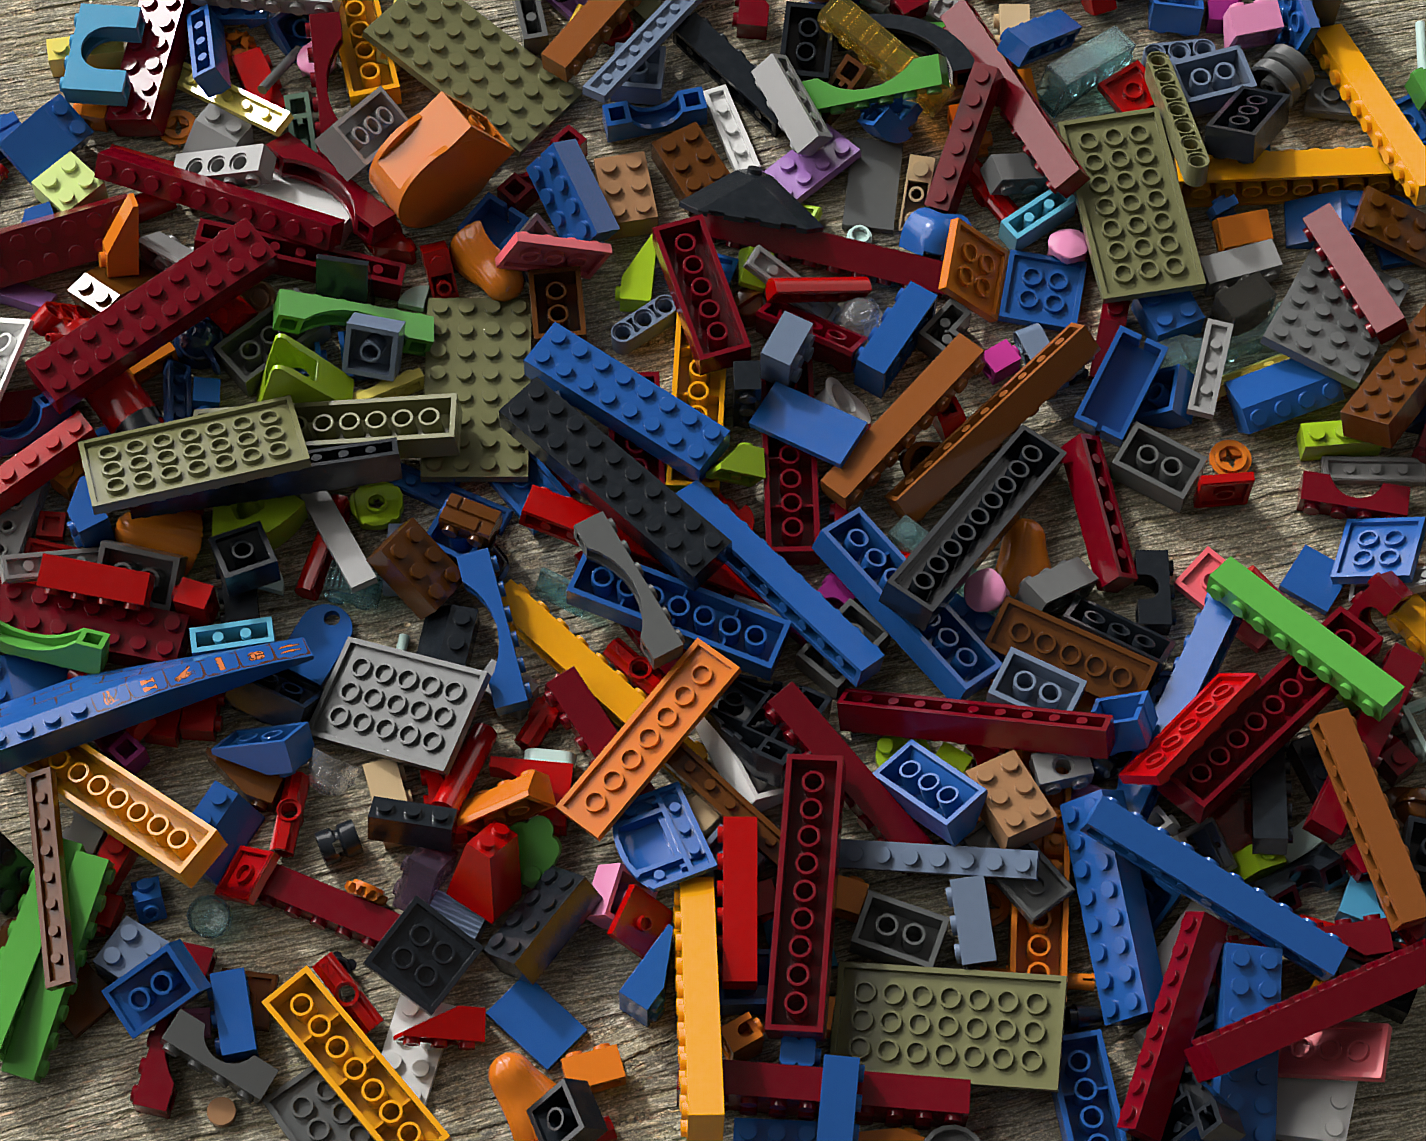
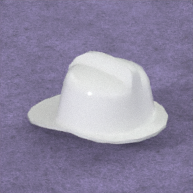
M828 377L825 381V389L815 399L870 424L871 417L865 405L837 379Z

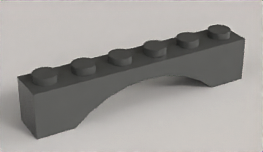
M603 511L574 525V538L587 559L613 571L633 593L642 617L640 648L653 670L683 655L685 639L679 629L674 630L671 625L672 619L665 606L661 607L656 600L658 595L652 584L647 585L643 578L645 574L641 565L638 562L634 563L631 559V550L625 540L621 541L616 534L618 529L613 519H607Z

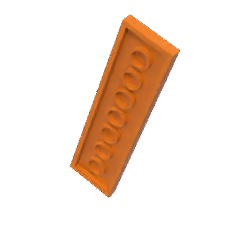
M697 637L555 806L557 810L600 842L742 672L740 667Z

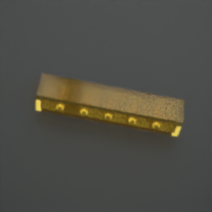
M830 0L819 12L817 18L819 26L825 32L833 33L839 38L838 41L844 48L852 49L858 54V58L863 64L871 65L877 70L878 76L886 82L902 72L913 59L920 58L851 0ZM950 83V88L942 89L941 94L927 95V93L918 94V98L913 99V101L922 107V113L934 117L953 96L956 87Z

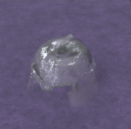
M858 297L847 300L841 306L839 311L836 312L833 323L868 337L874 327L878 328L880 326L883 313L872 297Z
M313 747L312 758L307 762L310 785L320 795L330 797L339 796L348 788L354 786L355 779L364 771L359 767L340 761L316 747Z

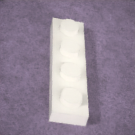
M726 84L703 91L708 113L733 171L747 169L751 165L761 167Z

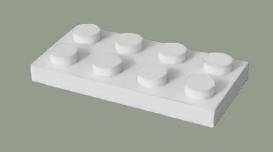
M400 993L381 1054L426 1106L444 1048H431V1043L421 1042L420 1046H404L403 1041H394L393 1037L456 1006L441 1003L432 1016H429Z

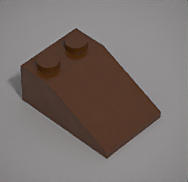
M139 259V275L107 277L105 269L98 266L85 272L67 291L75 305L82 306L94 317L161 272Z

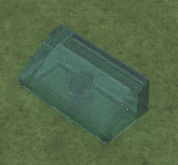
M542 567L536 584L535 595L578 617H581L585 610L566 603V590L571 580Z

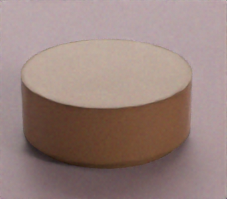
M218 1097L209 1103L207 1116L212 1125L218 1128H225L235 1121L237 1110L232 1100L226 1097Z

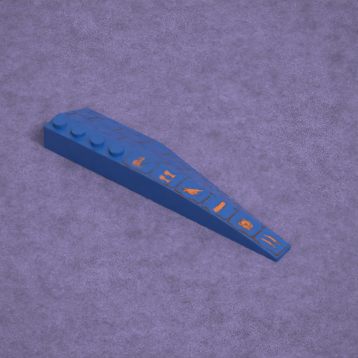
M301 637L77 676L0 704V775L314 659L305 638Z

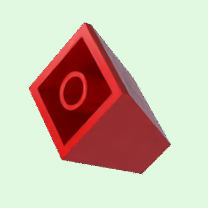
M497 820L492 821L466 843L446 892L447 895L491 924L517 903L522 896L518 834Z

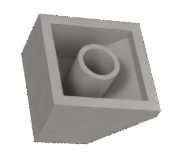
M210 102L195 119L182 153L253 145L252 125Z
M160 231L139 238V249L143 262L159 272L164 271L194 251V247L188 248L181 244L173 235L167 236Z

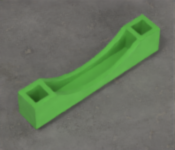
M940 54L915 58L896 77L882 85L869 89H841L818 78L802 81L821 117L822 113L827 112L833 115L846 112L845 109L852 107L855 110L867 109L870 107L869 104L877 102L879 105H888L894 103L893 99L897 98L913 100L918 98V94L922 93L938 95L942 93V89L950 88L946 57Z
M279 289L273 304L272 330L300 334L308 329L320 326H346L352 314L357 312L405 321L402 353L425 357L426 352L430 351L434 343V316L422 313L406 312L395 308H384L285 289Z
M0 621V652L7 655L28 658L33 661H40L61 668H69L86 674L102 672L108 662L110 634L82 628L60 635H43L17 629Z

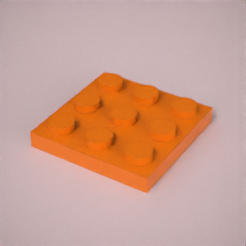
M952 219L938 289L988 322L998 321L1010 252L962 219Z

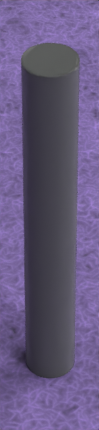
M296 45L258 86V91L261 94H266L297 60L298 52L302 48L301 46Z

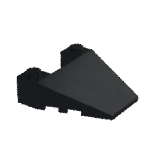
M739 674L704 717L755 778L780 788L785 782L787 754H795L796 748L781 742L784 738V732L777 724L773 725L766 718V711L763 707L785 686L780 681H773V684L758 682L757 677ZM799 685L802 693L821 715L829 721L833 698L810 687Z
M1185 1063L1161 1141H1240L1246 1134L1239 1113L1206 1081L1198 1083L1192 1068ZM1131 1135V1141H1143Z

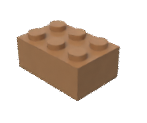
M641 151L594 159L595 179L620 227L608 240L652 234V227L658 226V213L645 152Z
M1015 750L965 771L966 776L988 791L980 817L986 823V827L992 833L1001 849H1017L1053 832L1057 814Z

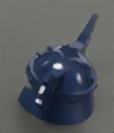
M206 317L173 339L172 345L176 349L181 363L190 366L191 369L204 370L212 368L217 376L221 374L213 347L221 342L225 335H223V330L211 318Z

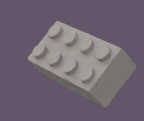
M379 86L313 142L334 165L338 173L348 181L373 160L385 140L399 126L406 122L408 118L382 86Z

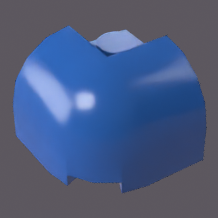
M903 98L893 99L894 103L888 105H879L878 102L869 104V108L860 110L861 115L857 122L862 128L876 139L893 143L905 142L913 136L907 128L916 123L918 116L923 111L918 103L906 101Z
M928 207L918 208L905 221L899 247L921 256H925L926 253L941 257V260H944L951 220L960 218L970 226L972 225L968 218L962 214H942Z

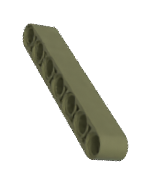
M1160 51L1151 52L1146 59L1144 77L1155 107L1159 109L1166 136L1185 183L1192 187L1203 186L1207 182L1210 163L1209 156L1169 56Z

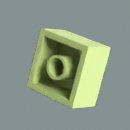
M71 151L31 182L36 198L42 204L50 201L53 213L109 198L104 181L95 178V173Z

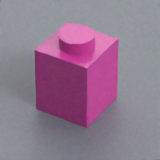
M1007 339L984 351L985 366L982 372L992 385L1019 371L1021 362L1020 351L1016 346H1012Z

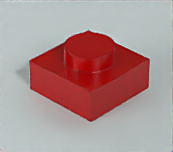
M40 511L36 529L37 539L64 541L66 523L68 521L67 513Z

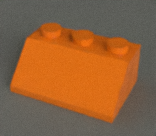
M530 769L522 772L518 778L499 782L497 787L476 792L474 797L464 801L456 821L457 826L478 834L494 820L510 827L517 822L524 821L555 807L556 802L549 775L536 769Z

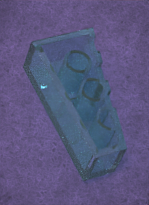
M1115 25L1048 64L1036 90L1039 104L1054 119L1095 88L1098 83L1107 79L1121 67L1127 66L1133 59L1132 53L1136 44Z

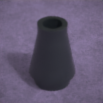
M1072 1004L1071 1007H1066L1065 1026L1067 1030L1078 1032L1105 1025L1101 1008Z

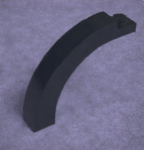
M896 14L858 15V23L835 26L838 52L884 46L909 50L922 56L940 54L946 57L949 81L953 90L965 88L975 61L967 47L953 34L922 19Z

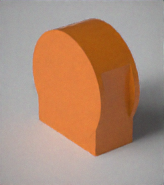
M441 91L421 112L399 126L381 145L369 169V182L405 226L410 228L428 227L449 218L470 203L486 186L493 173L515 150L486 116Z

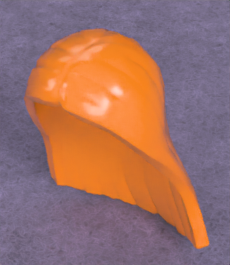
M480 220L467 224L454 235L449 246L450 258L453 267L463 278L483 289L490 298L497 301L506 302L515 299L523 291L524 276L522 271L496 268L495 258L501 250L489 239Z
M128 511L116 523L115 539L119 542L188 556L185 577L194 566L198 557L197 554H199L201 548L203 522L200 514L188 511L132 519L131 513Z
M1018 519L1001 541L995 571L1002 577L1006 588L1010 591L1009 597L1013 599L1020 589V582L1024 578L1036 576L1047 567L1049 569L1052 568L1047 551L1046 534L1043 527L1033 519Z
M506 1052L497 1057L489 1066L488 1078L490 1086L508 1121L513 1140L539 1141L526 1110L556 1084L541 1073L522 1054Z

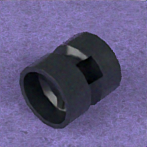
M351 819L337 824L335 830L326 828L314 833L326 867L341 862L343 856L351 858L364 853ZM339 840L341 846L334 847L332 843Z

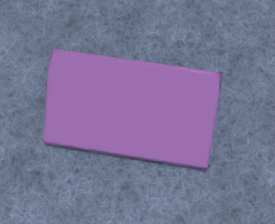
M22 283L0 288L1 304L35 313L46 301L55 302L58 296L55 293Z

